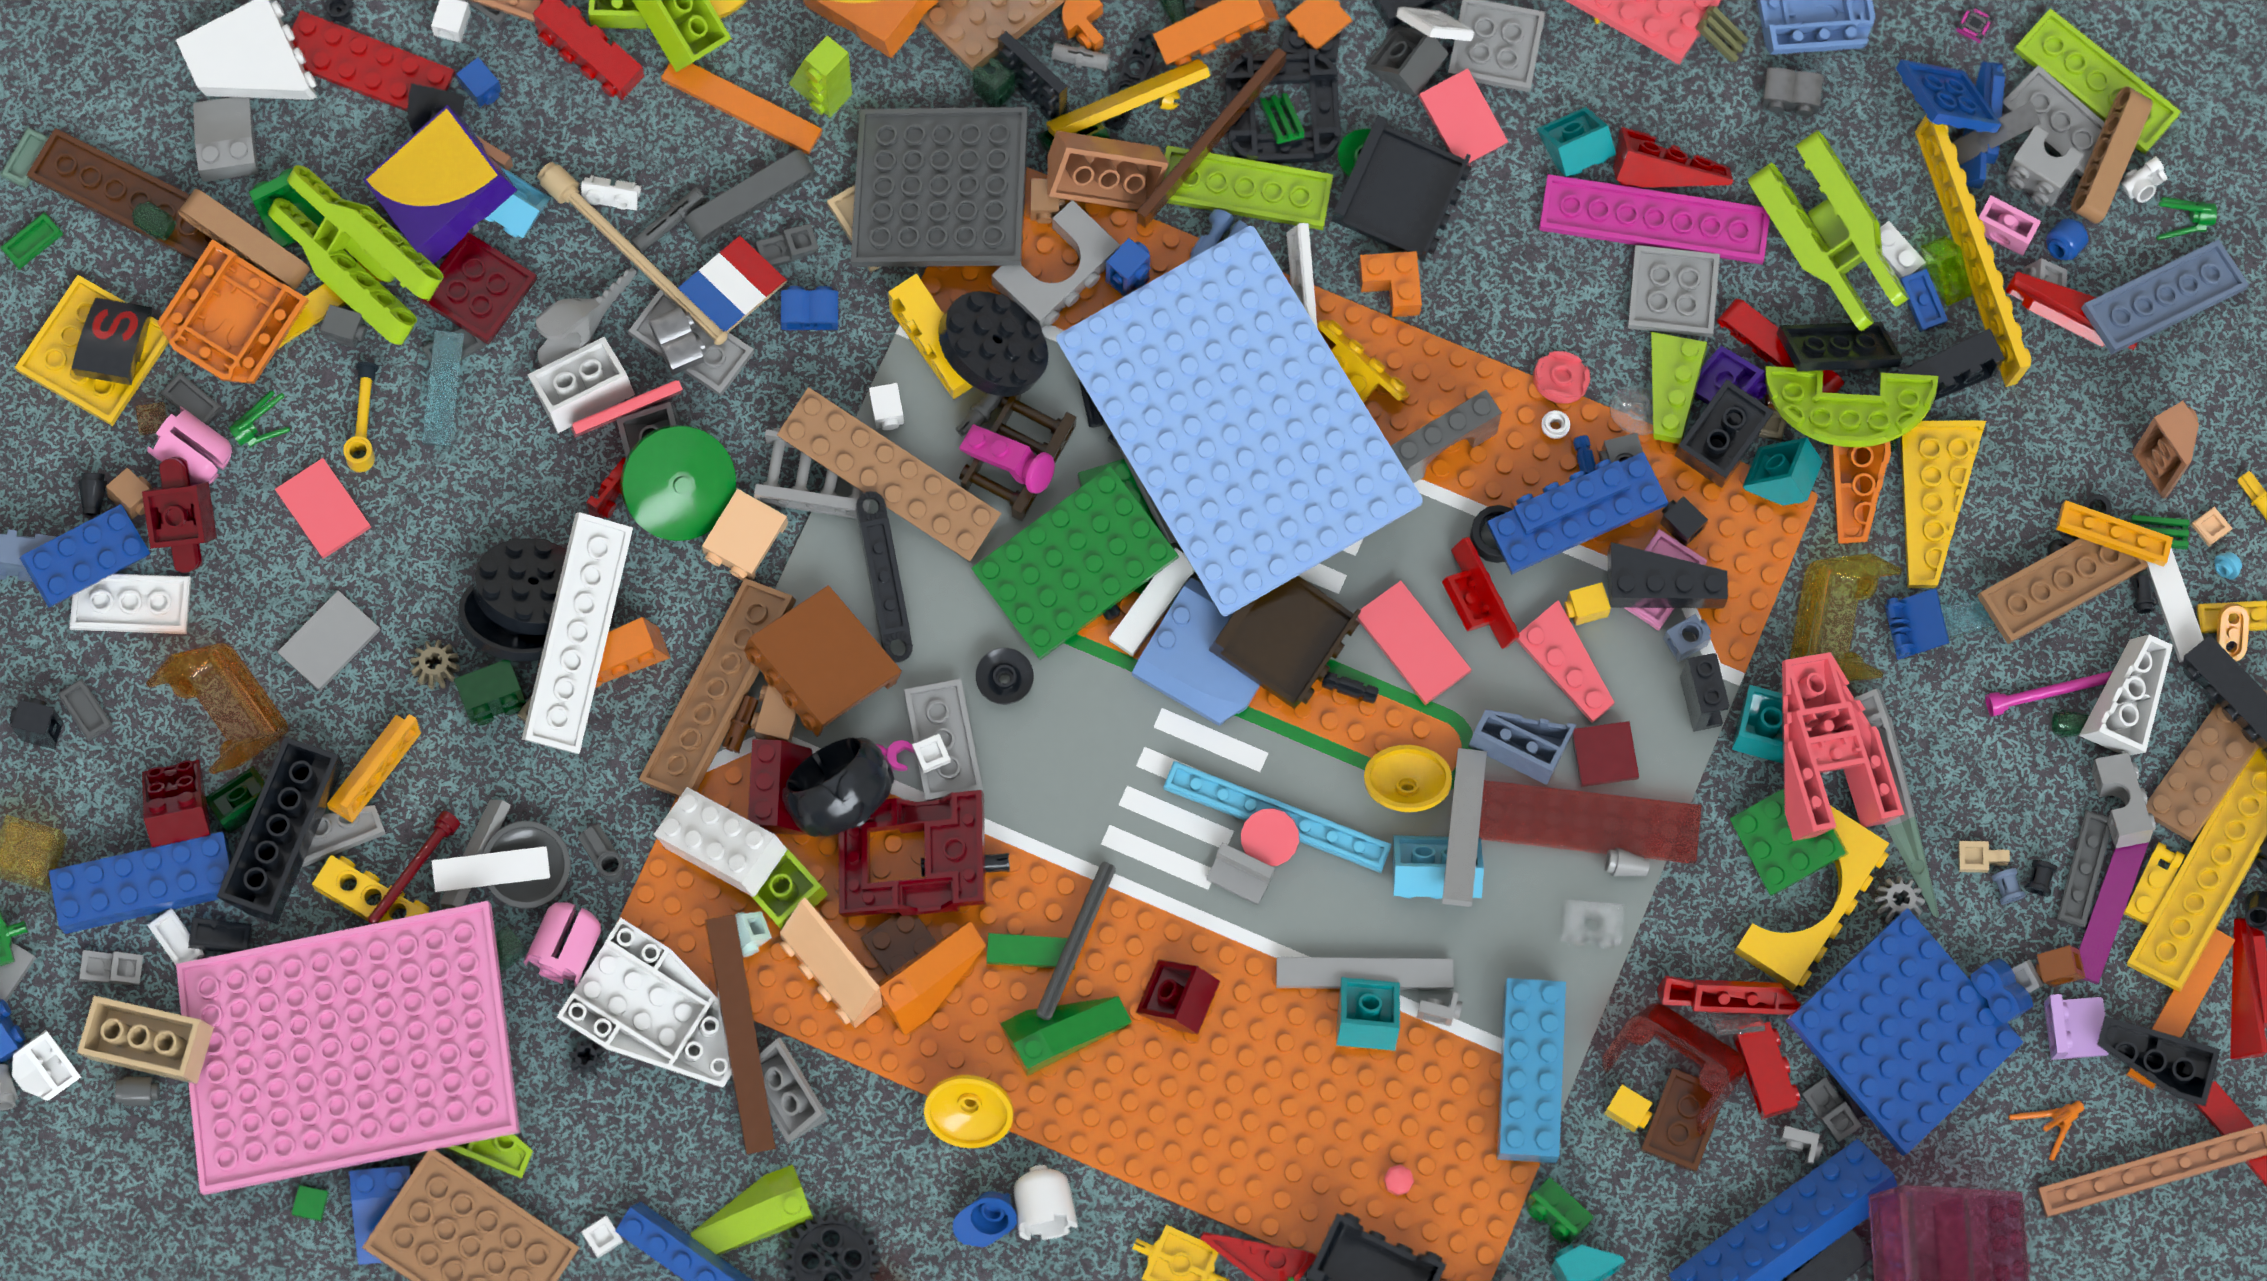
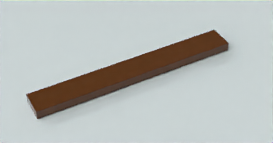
M1280 48L1275 49L1137 210L1139 224L1146 228L1286 64V53Z
M729 915L706 919L705 923L745 1154L773 1150L776 1147L736 916Z

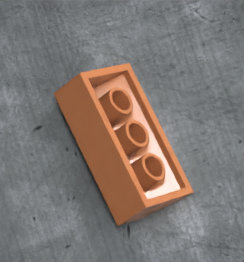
M1056 131L1048 153L1047 194L1049 197L1138 210L1163 181L1169 162L1159 146Z
M2184 401L2155 416L2132 451V454L2163 499L2169 496L2192 461L2199 423L2195 411L2191 407H2187Z

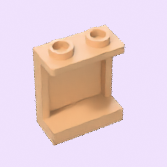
M737 489L702 545L703 554L706 555L705 559L715 566L719 567L723 564L731 569L730 573L740 580L748 578L753 581L756 577L755 572L776 537L780 532L783 533L787 527V516Z

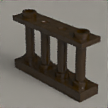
M1021 394L1010 397L1004 396L1000 405L1003 409L990 431L1029 446L1032 452L1037 455L1047 452L1054 458L1056 463L1076 427L1077 417L1066 412L1063 419L1058 418L1055 420L1020 402ZM1013 411L1050 429L1051 434H1053L1050 442L1042 444L1007 426L1006 423ZM974 458L971 465L966 464L959 476L961 487L968 491L971 484L974 483L1005 499L1012 506V517L1022 522L1037 494L1030 493L1026 485L1021 492L1018 490L1014 492L979 474L978 472L984 463L979 459Z

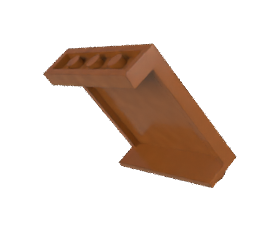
M829 585L749 637L744 649L748 661L761 670L766 682L778 690L786 706L794 709L800 716L804 727L812 731L816 737L821 735L825 726L885 686L889 689L895 685L902 672Z

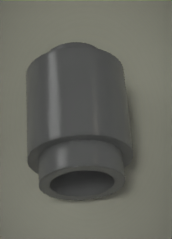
M124 1077L123 1080H116V1103H123V1106H153L154 1101H159L160 1084L155 1083L154 1077Z

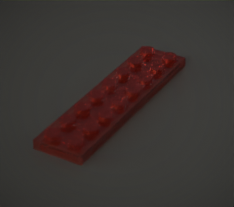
M1484 780L1479 838L1481 840L1606 854L1609 849L1615 850L1620 848L1646 859L1696 864L1701 805Z

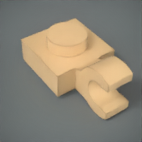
M1959 841L1958 843L1959 872L1988 873L1989 864L2008 866V862H2010V850H1989V841Z

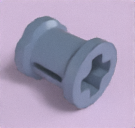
M2016 868L1998 872L1991 877L1992 881L1997 883L2002 897L1999 900L2001 905L2026 897L2025 892L2021 891L2018 884Z

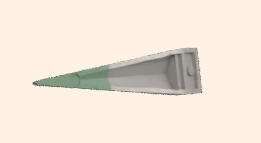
M1876 688L1854 699L1861 701L1866 709L1862 712L1872 727L1876 726L1879 731L1904 811V815L1884 825L1917 886L1922 889L1921 893L1933 916L1938 918L1939 911L1892 718L1889 716L1880 690Z

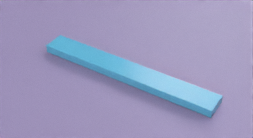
M1176 761L1173 762L1163 786V790L1247 821L1253 813L1262 809L1276 808L1284 811L1294 819L1297 825L1299 842L1379 873L1382 872L1392 846L1390 843Z

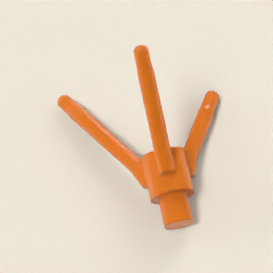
M2077 1100L2073 1104H2066L2062 1108L2010 1114L2008 1118L2009 1120L2052 1117L2053 1120L2047 1123L2043 1130L2048 1131L2056 1125L2061 1129L2049 1156V1159L2053 1161L2072 1122L2084 1110V1105Z

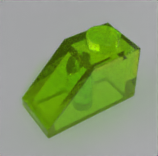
M1946 235L1922 245L1921 250L1926 262V269L1946 306L1972 296L1961 247Z

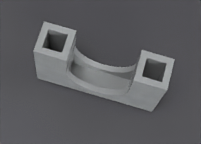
M1073 200L1052 218V229L1076 251L1080 259L1076 272L1070 278L1058 283L1042 282L1033 277L1022 265L1001 266L992 274V285L1002 295L1007 296L1010 300L1021 306L1034 321L1039 323L1041 328L1045 325L1051 326L1059 318V312L1065 306L1071 307L1080 297L1079 293L1084 288H1091L1100 279L1099 274L1106 269V261L1121 246Z

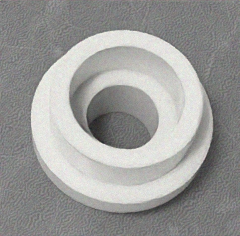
M1554 410L1545 414L1541 427L1546 436L1559 439L1568 433L1570 420L1565 413ZM1558 422L1561 427L1553 429L1550 424Z

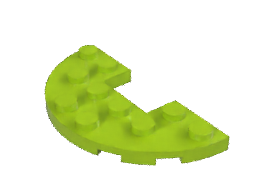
M1766 366L1765 369L1767 392L1781 417L1802 434L1814 440L1841 447L1875 446L1897 439L1911 431L1929 412L1934 402L1938 385V376L1881 373L1879 396L1822 392L1823 370L1797 371L1796 368Z

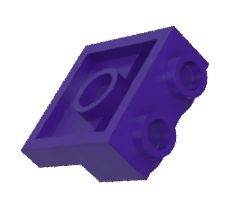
M1720 346L1702 366L1695 397L1709 404L1724 382L1729 380L1752 397L1761 399L1767 392L1765 372L1725 347Z

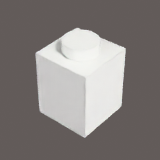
M439 0L431 25L434 36L461 42L471 13L468 2L465 0Z
M893 383L869 388L876 429L893 430L898 428L899 425L904 424L898 384Z

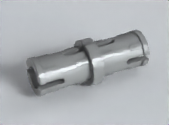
M1055 42L1051 59L1053 61L1057 60L1075 64V67L1080 69L1082 66L1106 72L1109 66L1110 54L1086 50V47L1081 45L1077 48Z

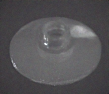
M1633 385L1624 387L1614 394L1610 403V414L1614 422L1621 429L1631 434L1638 433V435L1653 433V392L1651 389Z

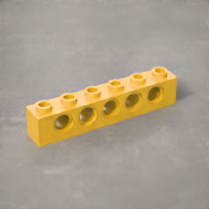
M330 855L313 881L312 886L315 891L368 921L369 915L377 906L368 905V898L373 894H380L383 898L392 885L387 888L379 883L381 879L366 870L363 874L354 869L356 864L344 856H340L337 859ZM349 879L357 881V885L353 890L345 891L342 889L345 881ZM402 892L379 923L394 920L392 919V914L396 909L402 908L407 910L405 917L429 913L430 908L418 900H415L413 903L403 898L405 893Z

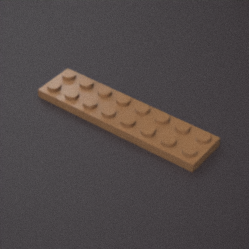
M809 387L777 434L779 438L863 493L869 491L877 492L884 498L886 508L969 562L1002 514Z
M744 578L639 778L643 784L677 798H680L687 787L694 791L698 790L731 726V719L735 718L745 695L748 694L760 671L746 657L744 649L749 637L793 608L796 599L792 595Z

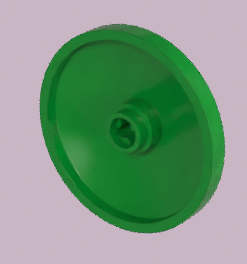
M685 425L665 426L644 436L629 452L621 473V494L630 516L640 527L652 535L672 541L694 539L711 531L736 490L734 465L723 445L710 434L698 428Z

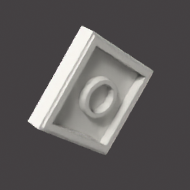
M1399 7L1396 17L1429 37L1472 41L1474 31L1439 10Z

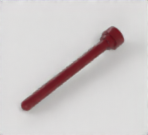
M442 811L434 821V832L369 915L368 921L370 924L380 922L442 839L453 835L461 824L453 814Z

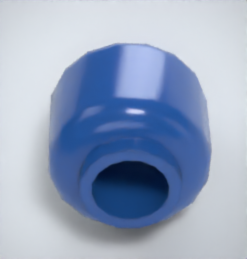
M2069 218L2059 221L2046 237L2049 253L2056 259L2066 261L2074 259L2087 246L2089 240L2084 225L2079 221Z

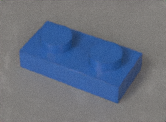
M1927 269L1899 279L1909 296L1907 303L1920 332L1942 325L1948 321Z

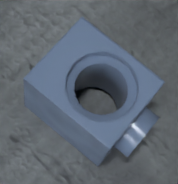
M1694 614L1666 630L1663 640L1676 660L1680 662L1708 646L1711 639V630L1703 619L1699 620L1697 615ZM1692 632L1697 640L1688 642L1683 638L1682 633Z

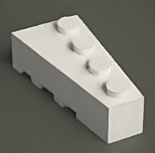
M2150 634L2130 639L2079 736L2119 754L2129 753L2131 756L2145 753L2173 645Z

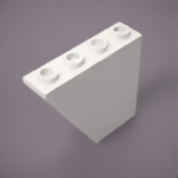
M253 0L176 39L196 86L205 96L304 100L317 98L313 89L317 86L311 72H306L302 65L306 63V60L299 47L295 48L292 43L295 36L290 26L283 24L281 17L284 16V12L277 0L274 2L272 0Z

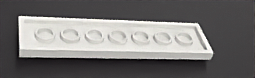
M580 512L575 513L522 740L580 754L633 527Z

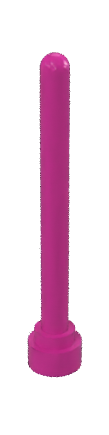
M2113 671L2007 696L2004 693L1994 692L1985 695V702L1991 717L2002 715L2010 706L2104 685L2108 682Z

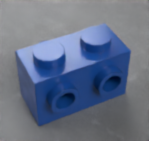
M1128 238L1106 261V282L1124 297L1146 285L1150 279V252L1147 247L1139 241L1135 243Z

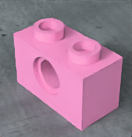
M1991 195L1978 217L1984 224V236L2021 256L2024 255L2041 223L2040 220Z

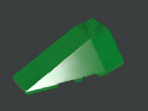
M1119 996L1057 1005L1050 1020L1038 1017L1036 1015L1037 1009L1026 1010L1000 1023L1026 1075L1029 1076L1131 1024L1132 1020Z

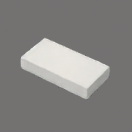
M172 908L147 924L175 965L198 960L205 956L201 949L188 948L190 933Z

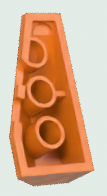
M1890 441L1869 447H1841L1829 444L1838 544L1867 542L1880 489H1882L1884 482L1883 478L1891 456Z
M968 921L877 982L881 991L882 1003L904 1036L930 1019L985 948L986 944L971 921Z

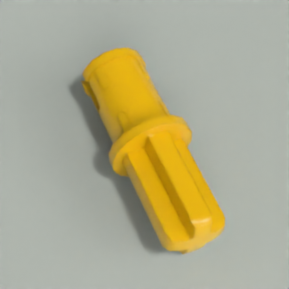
M2246 472L2237 481L2251 499V505H2255L2267 520V491H2265L2252 472Z

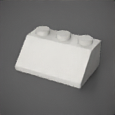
M605 337L528 374L549 419L558 433L572 427V424L576 421L608 409L635 395L627 373Z

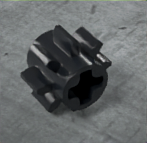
M592 1040L588 1042V1045L584 1046L577 1042L578 1049L576 1052H569L568 1054L570 1058L576 1061L570 1065L571 1070L579 1068L582 1078L586 1076V1072H592L594 1076H598L596 1071L598 1065L605 1066V1061L598 1058L604 1053L603 1048L595 1050ZM587 1053H590L594 1060H590L587 1062V1065H583L580 1057H586Z

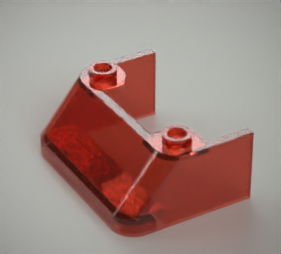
M1661 1003L1649 1004L1627 1021L1602 1056L1603 1071L1606 1073L1610 1072L1629 1043L1645 1045L1654 1036L1703 1067L1699 1075V1082L1701 1087L1712 1095L1697 1117V1132L1702 1135L1744 1075L1745 1059L1739 1052Z

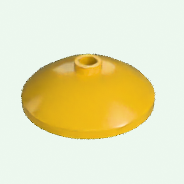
M1397 745L1378 752L1369 760L1364 771V784L1369 795L1382 806L1400 812H1418L1432 808L1446 798L1451 789L1452 773L1447 762L1434 751L1416 745Z
M959 1075L942 1080L930 1090L925 1100L924 1116L930 1130L944 1142L962 1148H981L996 1143L1007 1134L1013 1121V1105L1007 1093L996 1083L979 1076Z

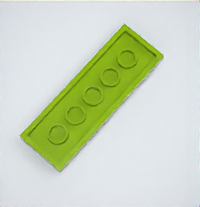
M2051 8L2014 49L2016 54L2034 68L2038 65L2103 122L2106 121L2115 97L2122 88L2128 86L2152 100V108L2135 146L2144 155L2182 112Z
M1167 145L1165 157L1169 164L1163 180L1190 149ZM1209 153L1167 203L1209 211L1220 209L1232 215L1295 226L1299 223H1307L1309 228L1324 230L1333 174Z

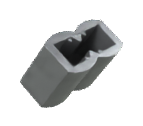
M1768 68L1762 107H1768V110L1774 113H1782L1785 110L1796 111L1797 115L1803 117L1818 114L1824 75L1805 71L1795 72L1784 68Z
M681 307L649 319L650 329L672 375L704 363L703 354L707 353L701 337L695 338L691 330L695 328L689 312L684 313Z

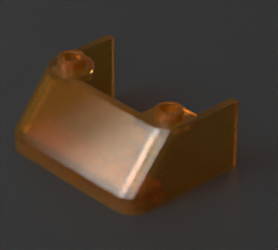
M217 643L171 654L146 682L149 688L169 683L177 696L186 699L197 697L225 736L227 741H224L219 747L221 756L208 769L210 774L244 765L279 741L288 731V724L237 652L227 644Z

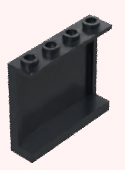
M1377 115L1336 205L1331 221L1398 251H1417V259L1425 261L1428 253L1434 254L1440 239L1435 238L1438 230H1445L1451 215L1446 213L1449 205L1455 206L1461 190L1457 189L1460 181L1466 182L1473 166L1468 165L1471 155L1467 154L1465 159L1387 126L1388 119Z

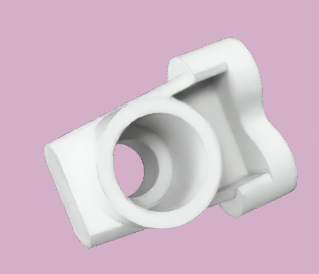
M2155 156L2146 162L2145 166L2141 169L2131 170L2125 175L2124 181L2121 184L2129 199L2135 197L2138 202L2142 203L2153 197L2156 192V186L2167 180L2161 161Z

